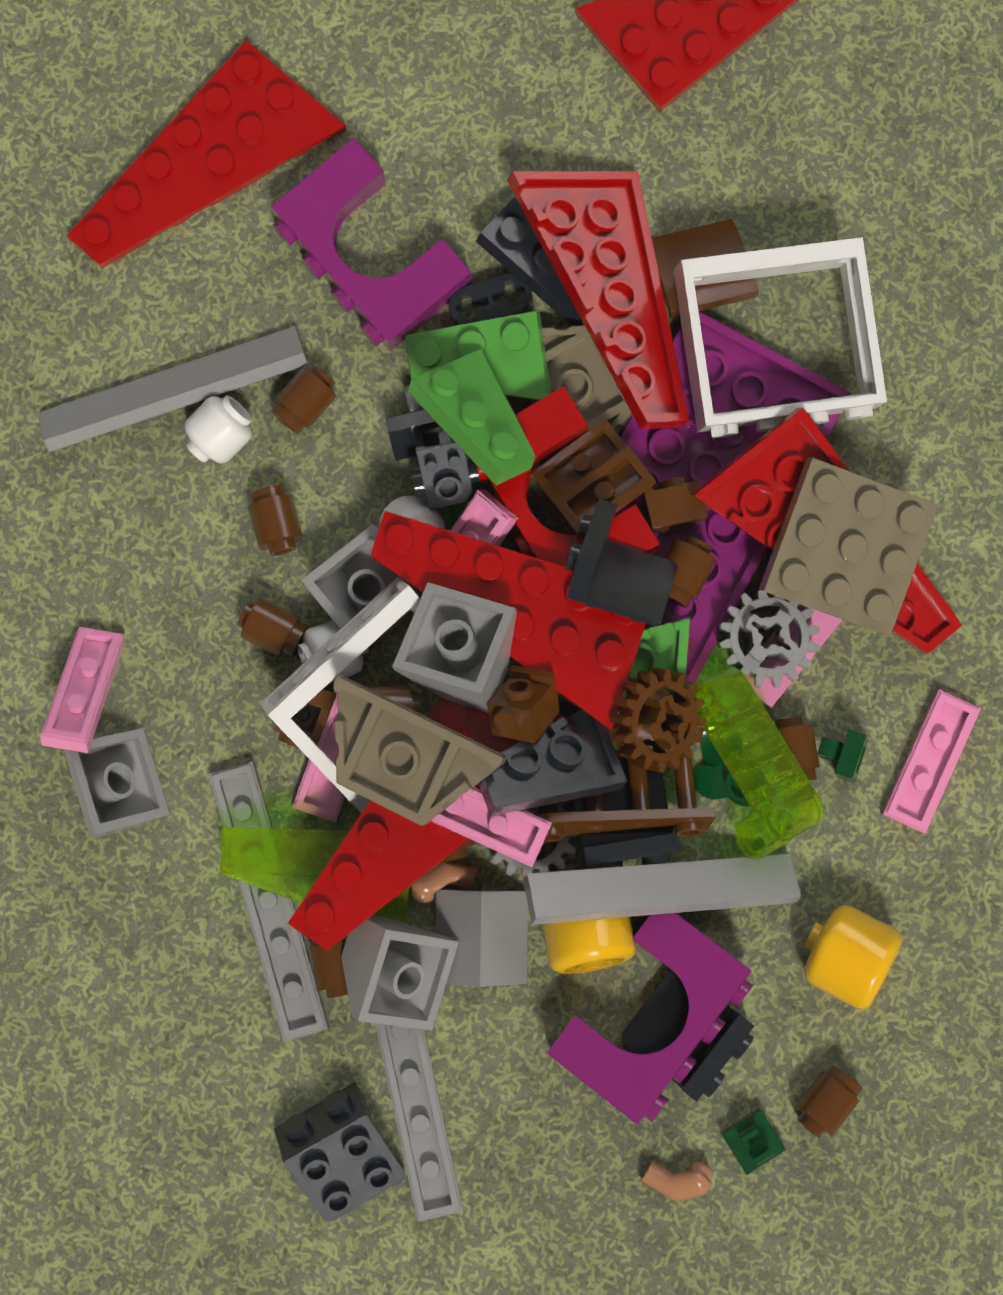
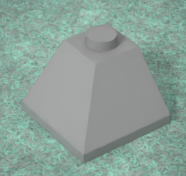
M427 582L392 667L396 672L446 701L458 703L489 714L487 703L502 687L508 671L517 615L516 608Z
M374 915L347 936L341 956L352 1017L361 1022L432 1031L459 941L391 918Z

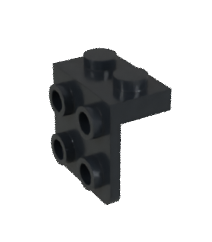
M599 498L593 516L584 514L577 534V542H573L565 569L572 571L573 576L567 599L583 603L592 608H599L628 617L636 622L658 625L664 614L677 572V564L659 556L607 541L618 504Z
M628 765L621 766L627 780L622 790L603 793L604 811L632 810ZM647 770L650 810L668 809L662 772ZM584 797L573 799L575 811L585 812ZM672 831L583 834L579 836L584 866L595 865V869L623 867V860L641 858L642 865L670 862L669 853L680 851L677 832L672 833Z
M671 969L622 1032L623 1041L638 1054H651L665 1049L679 1037L686 1025L689 1012L687 992L680 978ZM727 1006L719 1016L725 1022V1025L712 1043L708 1046L701 1041L690 1055L697 1060V1063L683 1082L680 1084L673 1079L681 1090L696 1102L703 1094L709 1098L717 1090L725 1077V1074L721 1072L722 1068L731 1056L738 1060L754 1039L749 1034L754 1025L730 1006Z
M356 1082L342 1090L332 1092L321 1102L302 1113L290 1116L283 1124L274 1128L283 1163L325 1221L336 1220L400 1183L405 1177L403 1166L374 1124L366 1100Z

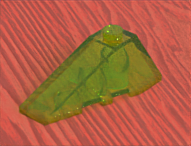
M222 827L220 874L301 903L349 831ZM410 887L377 911L374 916L404 922Z

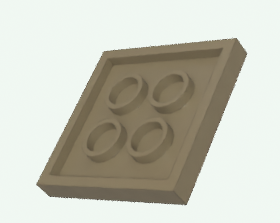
M807 457L759 590L891 636L938 504L818 459Z

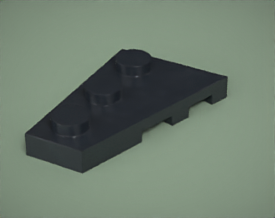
M514 197L483 229L475 241L571 326H582L583 321L517 198Z
M581 709L566 719L562 717L550 724L535 743L520 741L501 752V754L507 756L504 764L483 779L479 786L489 815L494 816L622 790L627 780L607 728Z

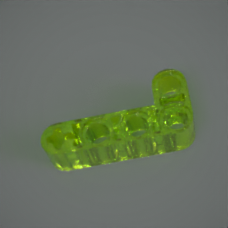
M727 667L695 682L698 687L692 697L704 699L705 702L697 710L698 716L706 718V724H703L702 727L754 812L736 826L735 838L741 851L749 858L761 859L819 825L824 817L823 804L745 675L735 667Z

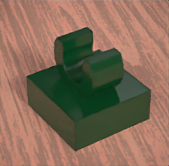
M848 729L844 743L822 737L817 754L820 758L838 763L835 770L837 778L855 783L869 739L866 734Z
M760 1108L720 1132L746 1175L786 1150Z

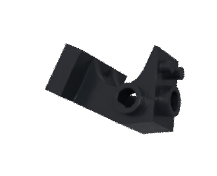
M425 410L385 418L395 461L418 457L420 470L411 471L417 499L427 497L429 510L467 502L474 496L472 486L480 485L477 465L471 458L466 459L465 452L444 430L422 435L421 431L441 427Z

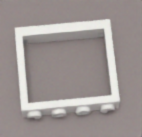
M863 237L681 260L674 269L697 433L711 431L712 438L728 437L739 434L738 427L756 425L757 432H766L796 408H804L816 425L829 422L828 415L845 413L846 420H856L873 416L872 409L887 402ZM840 267L859 395L714 414L695 286Z
M399 577L389 584L260 703L266 714L361 813L370 800L336 783V764L301 729L292 717L409 609L413 614L415 613L420 597Z

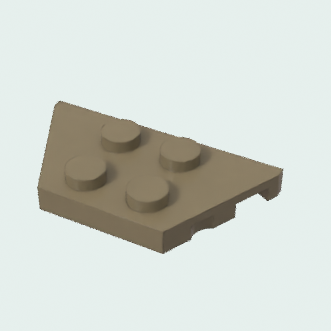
M585 325L571 326L566 329L542 328L551 393L564 386L587 423L588 430L606 418L619 435L632 416V413ZM530 399L532 405L538 402L537 400Z
M342 675L336 676L334 692H337L338 721H335V741L339 747V755L336 759L337 784L424 826L504 764L507 756Z

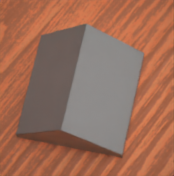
M374 524L301 580V583L339 629H342L398 577L370 555L378 533V529ZM411 587L412 590H413V591L420 597V599H421L422 593H421L420 591L415 590L413 587ZM409 609L370 646L396 631L413 614L412 611Z
M143 728L95 738L92 740L88 753L63 749L90 837H103L170 815Z
M437 891L435 933L459 941L446 984L477 987L527 984L528 903L525 891Z

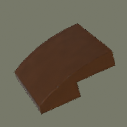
M732 219L652 237L669 318L680 316L674 269L681 260L746 252L740 234ZM755 278L695 286L698 311L757 298L759 293Z
M606 418L531 473L577 534L584 514L593 516L599 498L618 504L615 512L617 513L657 483Z

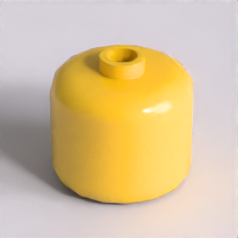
M839 906L831 913L824 926L816 922L804 947L811 951L804 970L805 978L809 984L856 1009L865 1010L874 1002L903 942L902 935L896 928L852 906Z
M630 917L541 924L549 965L554 971L561 974L584 973L612 967L628 961L636 952V943L633 940L634 933Z

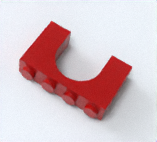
M563 386L515 415L536 456L530 470L499 485H495L478 466L477 470L480 483L489 479L497 492V495L493 497L518 517L515 524L521 534L514 537V540L521 552L525 555L566 567L573 542H577V534H560L543 526L531 513L527 498L528 486L532 477L531 473L546 459L566 448L588 431L587 423ZM636 504L614 517L607 541L649 554L659 550L660 543Z

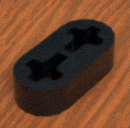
M512 273L460 288L451 296L449 302L450 318L457 326L522 314L530 307L532 291ZM513 285L515 291L523 290L524 294L519 296V304L511 306L509 300L494 303L493 299L503 296L505 294V286ZM465 298H470L472 304L488 302V305L476 309V317L473 319H468L466 313L458 314L456 311L462 308V300Z

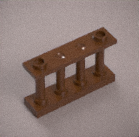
M697 710L698 716L706 718L705 710ZM574 713L558 714L550 724L562 717L566 719ZM614 723L612 732L608 730L610 738L619 730V724ZM707 725L697 726L696 732L702 736ZM612 741L613 745H621V747L624 745V743ZM691 742V744L689 745V747H691L692 745H694V743H698V742ZM679 756L680 767L674 769L678 809L650 810L647 769L632 766V759L627 758L632 810L604 811L603 794L584 797L585 812L558 813L557 803L539 806V813L531 814L552 823L544 842L562 840L564 835L670 831L677 832L678 837H694L703 834L704 830H708L716 818V807H696L692 760Z

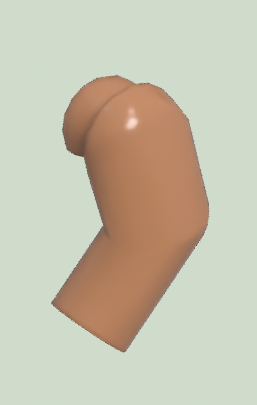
M452 861L441 862L411 885L410 895L416 902L424 904L431 902L433 895L447 884L472 890L477 868Z
M651 1160L640 1181L671 1200L681 1201L703 1196L711 1187L710 1181L713 1173L707 1164L700 1161L693 1162L687 1171L674 1174Z

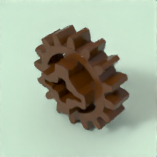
M653 668L652 672L638 671V683L630 681L623 683L624 689L627 692L626 697H615L613 700L620 707V712L610 716V722L619 724V730L611 736L612 741L624 743L619 754L621 757L632 759L631 765L634 767L656 772H664L665 767L677 769L680 767L679 756L692 758L693 753L689 747L691 742L701 743L703 739L696 732V728L706 724V718L697 715V710L705 704L704 699L692 697L698 686L695 683L685 682V674L662 668ZM646 745L652 746L653 750H650Z

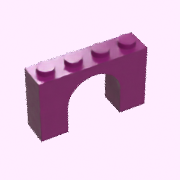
M353 138L271 206L277 220L272 226L288 246L296 242L306 253L301 260L318 280L325 275L335 288L330 293L339 306L346 313L354 309L364 322L359 327L370 342L376 347L383 343L391 352L405 340V335L415 332L445 307L457 290L471 285L472 272L443 239L438 241L406 269L389 277L373 278L363 276L345 265L336 252L337 235L342 223L355 209L386 185L384 171L360 143Z
M676 913L650 915L635 934L633 940L676 973L686 989L689 1012L686 1025L679 1037L661 1051L651 1054H635L618 1047L580 1016L575 1015L547 1052L549 1056L637 1125L641 1123L644 1117L651 1122L654 1121L669 1100L662 1094L673 1079L680 1084L683 1082L697 1063V1060L690 1055L701 1041L708 1046L712 1043L725 1025V1022L719 1016L729 1003L737 1008L754 986L747 980L752 973L749 968Z

